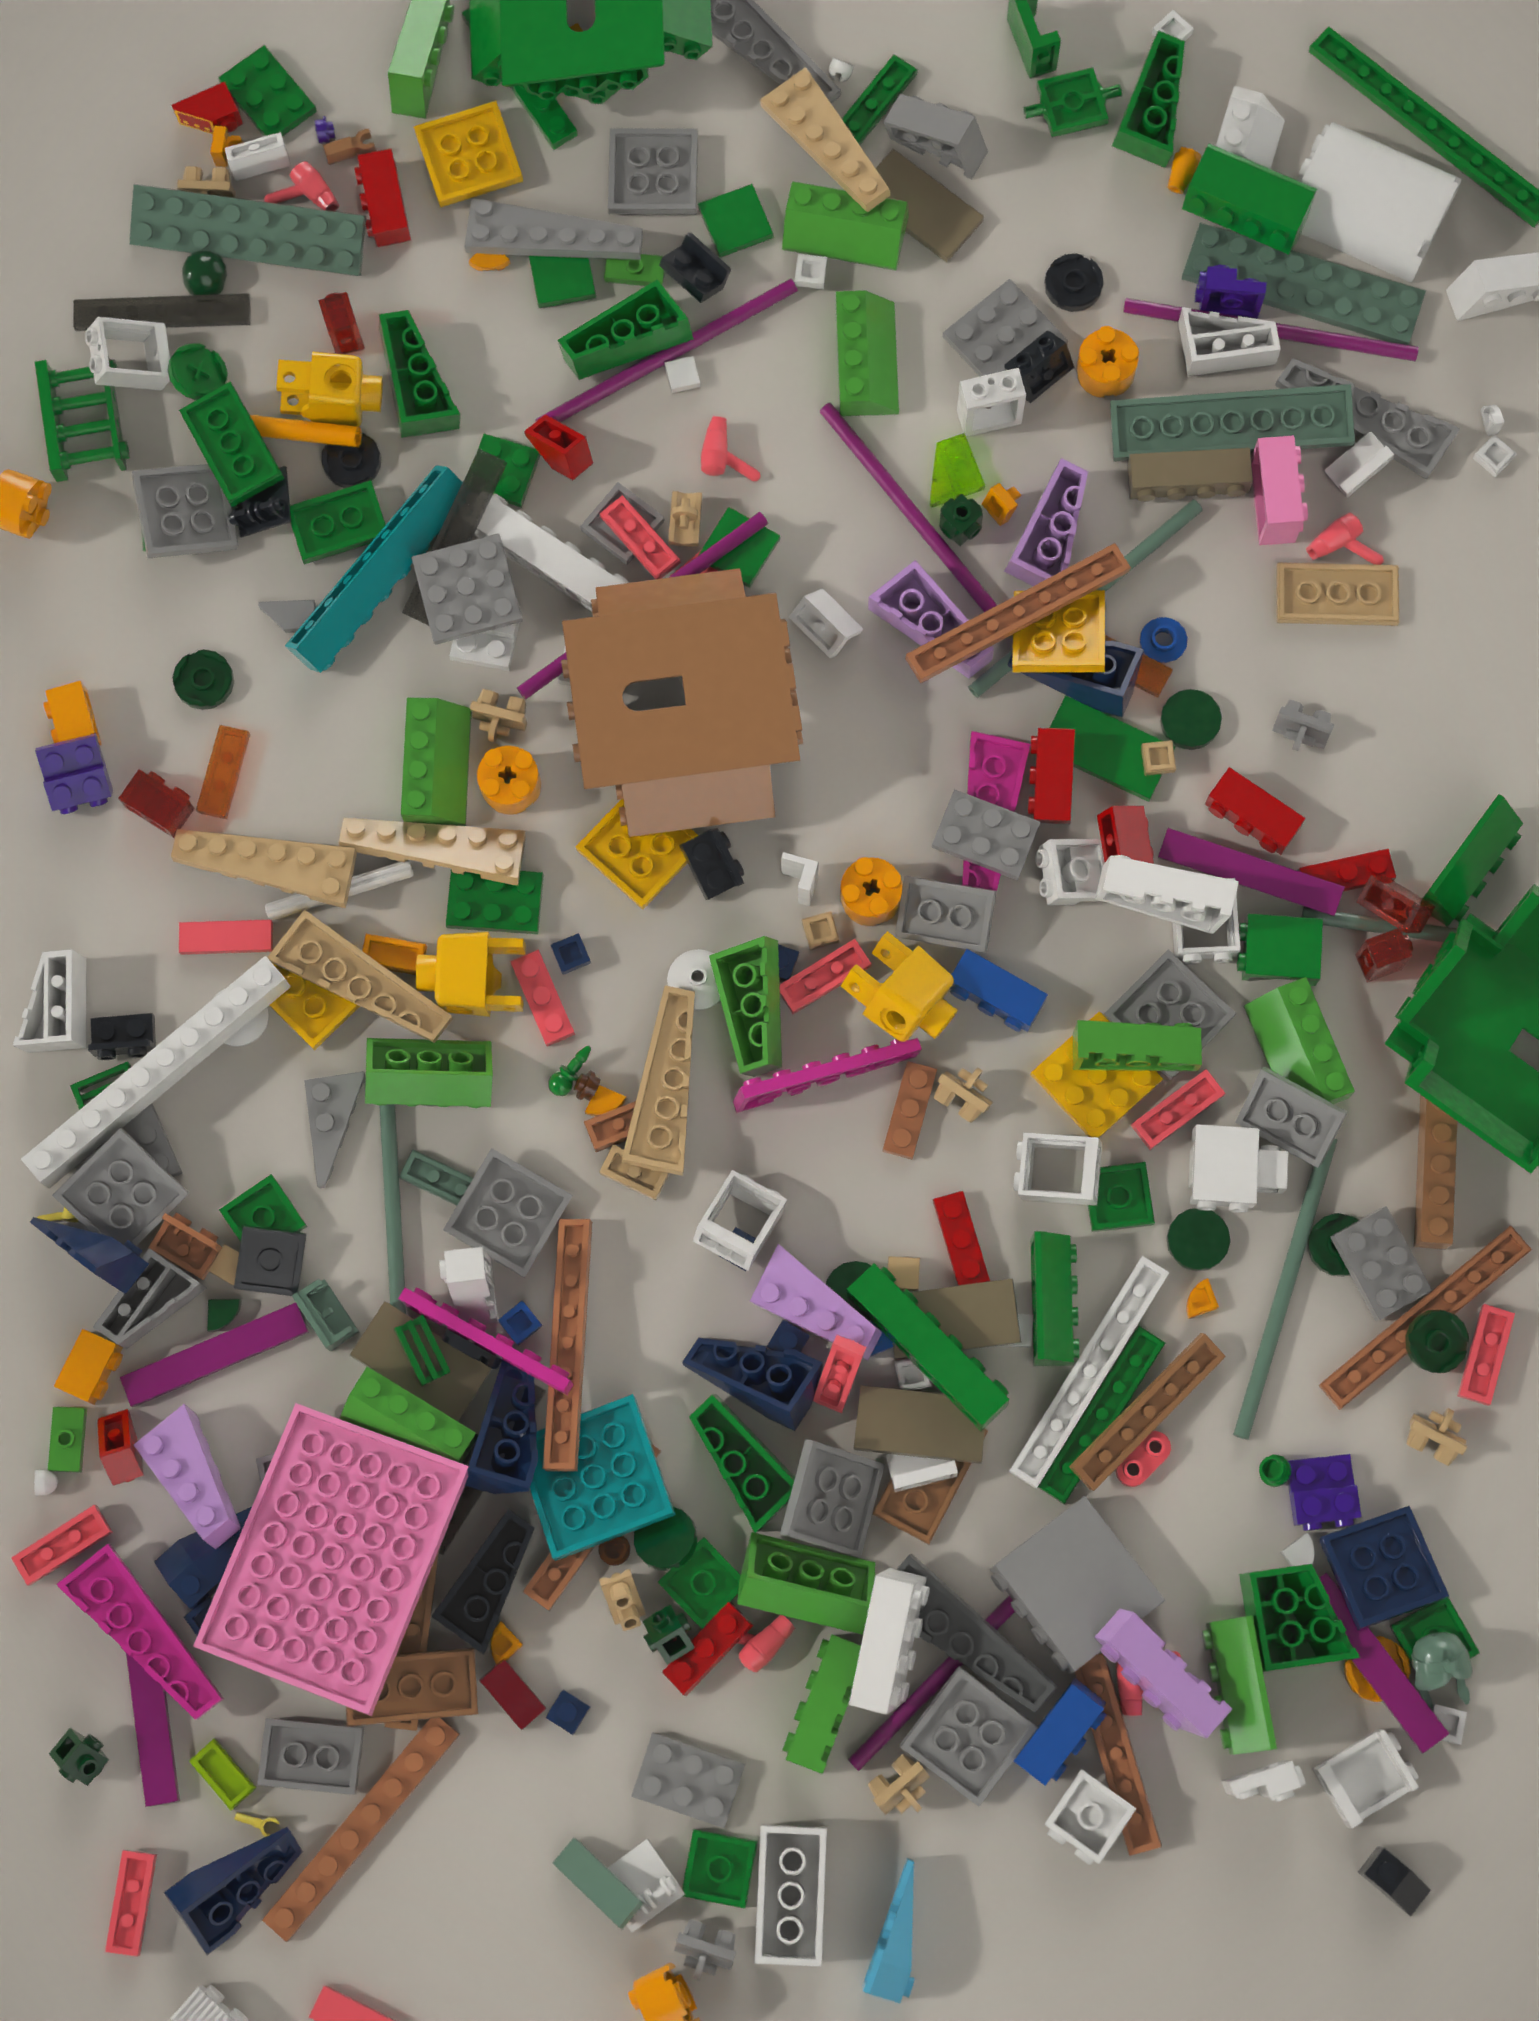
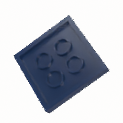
M1410 1506L1327 1534L1319 1539L1358 1631L1449 1597Z

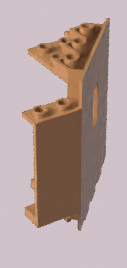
M740 568L595 587L597 599H591L593 617L562 621L567 660H561L564 679L570 678L572 701L567 702L569 720H575L578 743L572 745L575 762H581L584 789L616 786L617 800L624 799L625 806L619 807L621 826L627 825L629 837L774 818L775 808L770 765L801 761L798 745L803 744L800 710L795 690L794 668L790 648H788L790 647L787 621L780 619L777 594L768 593L746 596ZM682 676L686 705L633 711L624 704L623 692L630 684Z

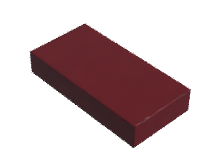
M505 1658L479 1679L481 1684L521 1731L546 1710L545 1705Z

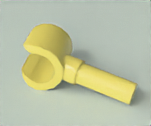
M65 1207L63 1212L37 1217L47 1221L63 1220L73 1223L79 1221Z
M237 1812L234 1820L260 1829L265 1837L273 1834L264 1830L265 1823L272 1821L280 1824L275 1817L261 1819Z

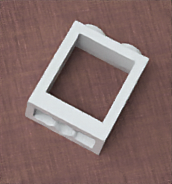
M97 317L92 325L87 328L85 340L86 344L90 347L91 358L89 366L90 371L94 373L95 385L163 390L170 382L167 370L170 354L165 323ZM105 339L144 342L148 371L110 368Z
M1019 367L960 381L957 413L964 437L1022 424L1026 392ZM988 380H993L995 383L990 385Z
M1236 896L1232 914L1226 921L1228 946L1184 948L1183 925L1172 922L1174 954L1179 960H1183L1184 964H1197L1202 962V959L1213 958L1214 962L1217 963L1230 962L1240 952Z
M1023 1133V1142L1018 1141L1017 1160H1021L1020 1172H1015L1014 1191H1018V1196L1022 1200L1097 1205L1102 1142L1097 1137ZM1035 1147L1085 1150L1081 1193L1031 1190Z
M732 1170L698 1224L693 1242L749 1271L780 1219L787 1199L782 1197L776 1190L767 1189L754 1182L748 1175L739 1174ZM730 1195L770 1215L754 1243L714 1223Z

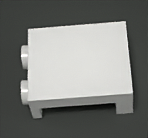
M1196 1124L1192 1130L1194 1153L1190 1204L1197 1205L1199 1210L1212 1211L1216 1210V1206L1229 1207L1230 1212H1248V1208H1253L1257 1204L1259 1128Z
M1378 1729L1313 1768L1314 1773L1348 1828L1356 1827L1363 1822V1819L1404 1794L1419 1788L1415 1781L1419 1779V1776L1409 1761L1404 1763L1398 1753L1401 1750V1746L1392 1732L1386 1733L1384 1729Z

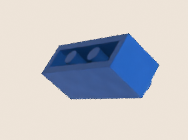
M966 949L951 974L954 978V983L950 988V993L962 1001L969 999L978 1004L977 1008L988 1016L998 1015L1005 1019V1025L1017 1032H1020L1021 1029L1026 1032L1029 1031L1048 996L1047 993Z
M1074 1678L1038 1725L1037 1730L1016 1756L1014 1762L1044 1786H1046L1051 1778L1057 1781L1067 1768V1765L1063 1762L1069 1754L1072 1753L1076 1756L1087 1742L1083 1736L1091 1727L1096 1730L1107 1714L1103 1712L1106 1701Z

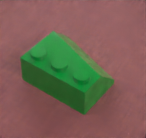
M1312 1564L1239 1574L1246 1616H1253L1263 1672L1360 1658L1345 1633L1346 1629L1342 1621L1338 1620L1329 1602L1330 1598Z

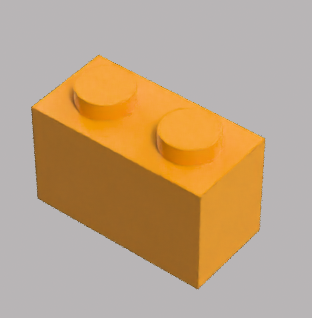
M81 680L45 690L48 701L43 702L48 719H53L55 729L51 730L54 743L96 733L99 745H102L88 691Z
M82 1328L54 1387L95 1405L96 1401L101 1400L107 1392L109 1383L106 1381L111 1371H116L122 1361L123 1354H121L123 1347Z

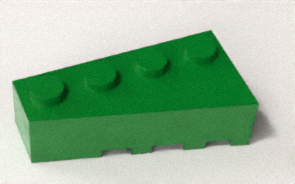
M1158 30L1112 143V147L1163 168L1168 164L1174 149L1173 139L1176 130V111L1179 102V83L1182 75L1185 41Z
M409 310L379 314V331L401 438L460 429V412L457 406L454 405L445 382L442 381L437 371V366L433 358L430 357L425 347V342Z

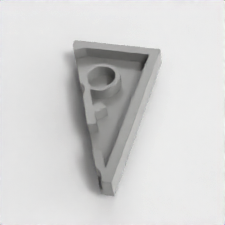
M364 1071L304 1080L318 1188H325L328 1179L331 1177L339 1147L341 1148L349 1127L350 1116L354 1113L357 1104L356 1100L360 1088L366 1079Z

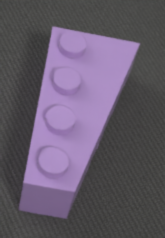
M1062 458L1060 459L1004 572L1035 586L1068 568L1088 471Z
M916 560L869 596L868 609L921 646L969 621ZM990 646L952 668L969 679L992 661L994 648Z
M777 1245L750 1301L758 1307L831 1343L834 1342L836 1335L866 1346L863 1359L868 1361L882 1332L782 1246Z
M183 1404L136 1442L134 1447L200 1537L217 1549L238 1532L241 1526L228 1493L222 1484L218 1467L211 1456L210 1447L201 1430L199 1418L195 1412Z

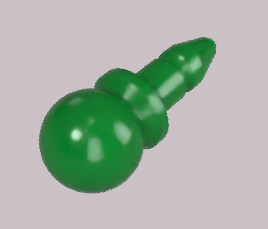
M586 1046L578 1051L567 1067L561 1065L559 1068L560 1072L554 1073L549 1078L548 1086L554 1095L565 1096L570 1093L573 1081H577L579 1078L575 1073L580 1070L583 1063L589 1057L590 1046Z

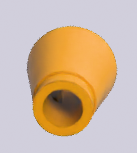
M1181 147L1179 152L1174 154L1169 183L1167 185L1170 191L1183 194L1200 163L1202 156L1199 152L1188 147Z

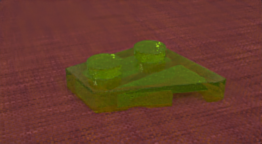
M965 433L936 443L929 503L931 508L945 504L951 498L955 500L961 494L968 496L985 490V483Z

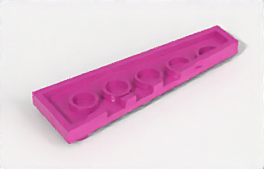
M972 731L970 737L967 794L1015 812L1030 744ZM963 860L962 885L997 891L1000 873Z
M918 1038L904 1042L894 1039L890 1042V1046L879 1048V1045H871L863 1048L861 1054L850 1056L849 1053H842L831 1058L832 1062L821 1064L820 1061H813L803 1065V1070L791 1073L790 1069L781 1070L774 1073L771 1079L762 1081L761 1077L752 1078L743 1082V1086L740 1087L733 1100L736 1113L774 1102V1099L781 1096L782 1092L787 1091L788 1094L793 1096L803 1093L814 1082L817 1083V1086L822 1087L839 1080L840 1074L843 1073L846 1074L847 1078H851L915 1058L922 1048Z
M417 1287L413 1292L404 1288L398 1299L414 1312L424 1315L425 1318L440 1326L442 1324L446 1325L452 1332L467 1340L471 1339L477 1346L495 1356L496 1354L501 1356V1359L565 1395H568L574 1384L567 1379L570 1373L554 1364L551 1368L540 1363L542 1358L528 1349H525L523 1353L512 1348L514 1344L512 1340L499 1333L495 1338L485 1333L487 1327L473 1318H470L468 1322L457 1317L459 1314L458 1310L444 1302L441 1307L437 1306V1301L425 1291Z
M111 1544L104 1546L57 1583V1586L84 1613H87L129 1656H132L195 1720L200 1719L224 1699Z

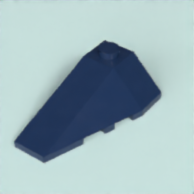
M1105 641V672L1020 673L1096 710L1123 717L1134 691L1144 649L1117 641ZM1013 653L1008 661V667L1012 668Z
M33 1217L30 1221L31 1224L52 1239L59 1247L67 1251L75 1260L124 1294L129 1291L149 1265L147 1261L139 1256L142 1250L129 1240L122 1244L110 1236Z
M698 1338L682 1361L683 1366L766 1418L793 1431H796L812 1405L823 1368V1362L797 1350H769L766 1346L756 1345L753 1348L738 1346L735 1342L707 1338Z
M503 1359L467 1470L468 1479L465 1486L492 1494L529 1491L538 1463L534 1377Z
M252 1507L236 1514L241 1529L217 1549L206 1543L197 1532H194L176 1541L154 1561L168 1585L189 1609L196 1608L216 1593Z
M286 1827L192 1871L164 1893L200 1947L208 1955L239 1930L242 1926L240 1920L250 1908L256 1909L262 1902L259 1897L270 1884L277 1883L303 1851L291 1831Z

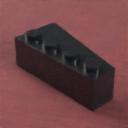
M509 1508L431 1616L483 1655L534 1531V1526Z

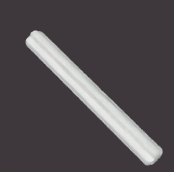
M410 861L398 862L353 876L348 897L412 877L414 872ZM295 894L267 903L265 911L267 917L273 921L326 903L312 900L305 895Z

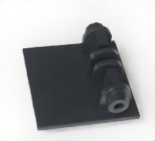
M286 466L279 468L284 476L283 480L241 502L228 515L229 522L239 527V537L242 538L291 522Z

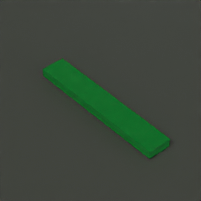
M1137 1327L1037 1488L1062 1504L1066 1503L1080 1481V1478L1069 1466L1124 1411L1166 1344L1164 1341L1144 1328Z

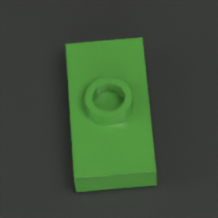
M641 254L640 260L607 259L604 280L610 283L647 286L658 279L663 286L665 271L659 266L663 256Z
M53 1407L48 1460L49 1471L82 1473L87 1417L86 1408Z

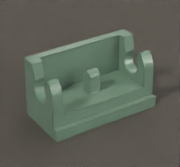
M318 1279L292 1295L317 1336L330 1352L359 1333V1330L325 1279L322 1281Z

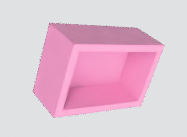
M1294 435L1258 438L1251 457L1252 485L1259 545L1295 543L1299 532H1303V522L1308 519L1307 503H1302L1301 493L1305 489L1304 476L1298 472V464H1301L1300 446H1295Z

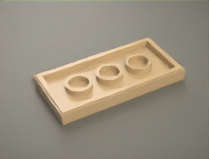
M1277 563V623L1398 626L1399 565Z

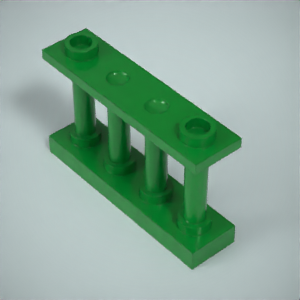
M108 357L110 368H117L115 360H110ZM47 360L35 361L49 469L56 482L68 480L67 469H71L72 465L115 458L121 471L127 470L125 459L130 458L127 441L122 439L115 386L104 385L105 392L61 399L60 396L57 397L56 388L60 387L62 383L94 378V373L90 371V366L57 372L56 369H51ZM107 404L109 419L70 426L60 424L59 415L64 414V411ZM111 431L113 446L70 454L68 451H64L63 442H66L67 438Z

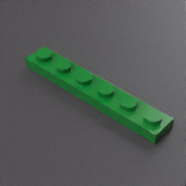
M470 8L461 12L470 29ZM523 85L510 86L553 150L578 136L577 129L556 99L543 100L539 96L527 93Z

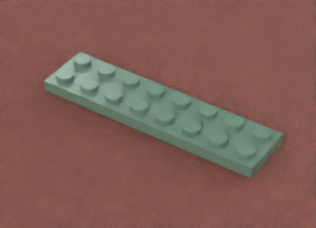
M134 184L129 244L188 253L211 251L225 258L360 276L366 216Z
M1203 223L1199 224L1182 275V280L1198 284L1200 271L1206 272L1207 266L1226 265L1229 268L1237 269V280L1253 278L1259 282H1267L1266 294L1263 300L1264 305L1383 341L1405 345L1410 343L1426 293L1425 290L1296 251H1291L1288 255L1246 236Z
M1351 384L1110 400L1113 462L1128 461L1130 454L1236 448H1250L1251 453L1254 451L1258 438L1294 435L1295 446H1300L1301 449L1354 446L1355 444Z

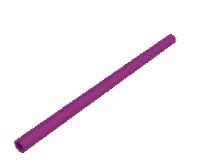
M790 278L692 332L693 340L654 353L545 414L558 422L568 419L664 366L665 362L673 361L798 292L794 281Z
M1126 298L1123 313L1178 322L1182 307ZM1191 309V311L1210 314L1208 311ZM1219 313V316H1225V317H1231V318H1238V316H1232V315H1226V314H1220V313ZM1276 323L1278 337L1283 340L1415 362L1418 355L1419 347Z
M832 403L824 405L820 410L821 415L982 611L986 612L997 606L991 596Z
M758 512L670 577L700 574L768 524L767 519L761 512ZM566 652L517 687V690L525 700L563 673L561 660H567Z
M1010 1596L985 1619L996 1630L1015 1613L1011 1605L1013 1600ZM948 1657L847 1760L860 1771L949 1680L958 1666L962 1667L964 1664Z

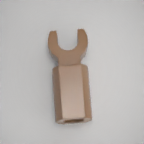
M363 129L353 138L349 136L324 144L323 149L329 165L356 157L358 153L375 152L374 142L363 144L365 140L372 138L370 130Z

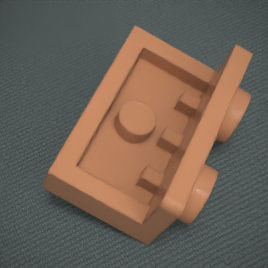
M164 1213L162 1216L164 1223L148 1248L204 1280L209 1272V1268L222 1249L216 1243L219 1237L204 1228L200 1232L195 1231L189 1227L192 1221L178 1213H175L173 1217Z

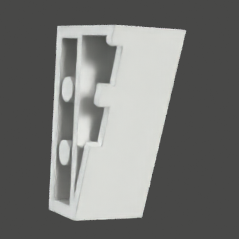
M1539 252L1474 260L1446 289L1456 320L1468 319L1530 301H1539Z
M1182 307L1178 324L1188 376L1276 365L1281 350L1276 322L1242 316L1231 318L1219 316L1217 312L1210 311V314Z
M72 949L42 952L31 986V990H33L28 1008H24L22 1018H24L19 1036H15L12 1046L27 1053L86 1048V957Z
M483 1247L444 1251L445 1260L439 1261L441 1279H444L445 1284L448 1285L454 1308L459 1311L457 1317L466 1322L473 1318L482 1324L498 1323L493 1263Z

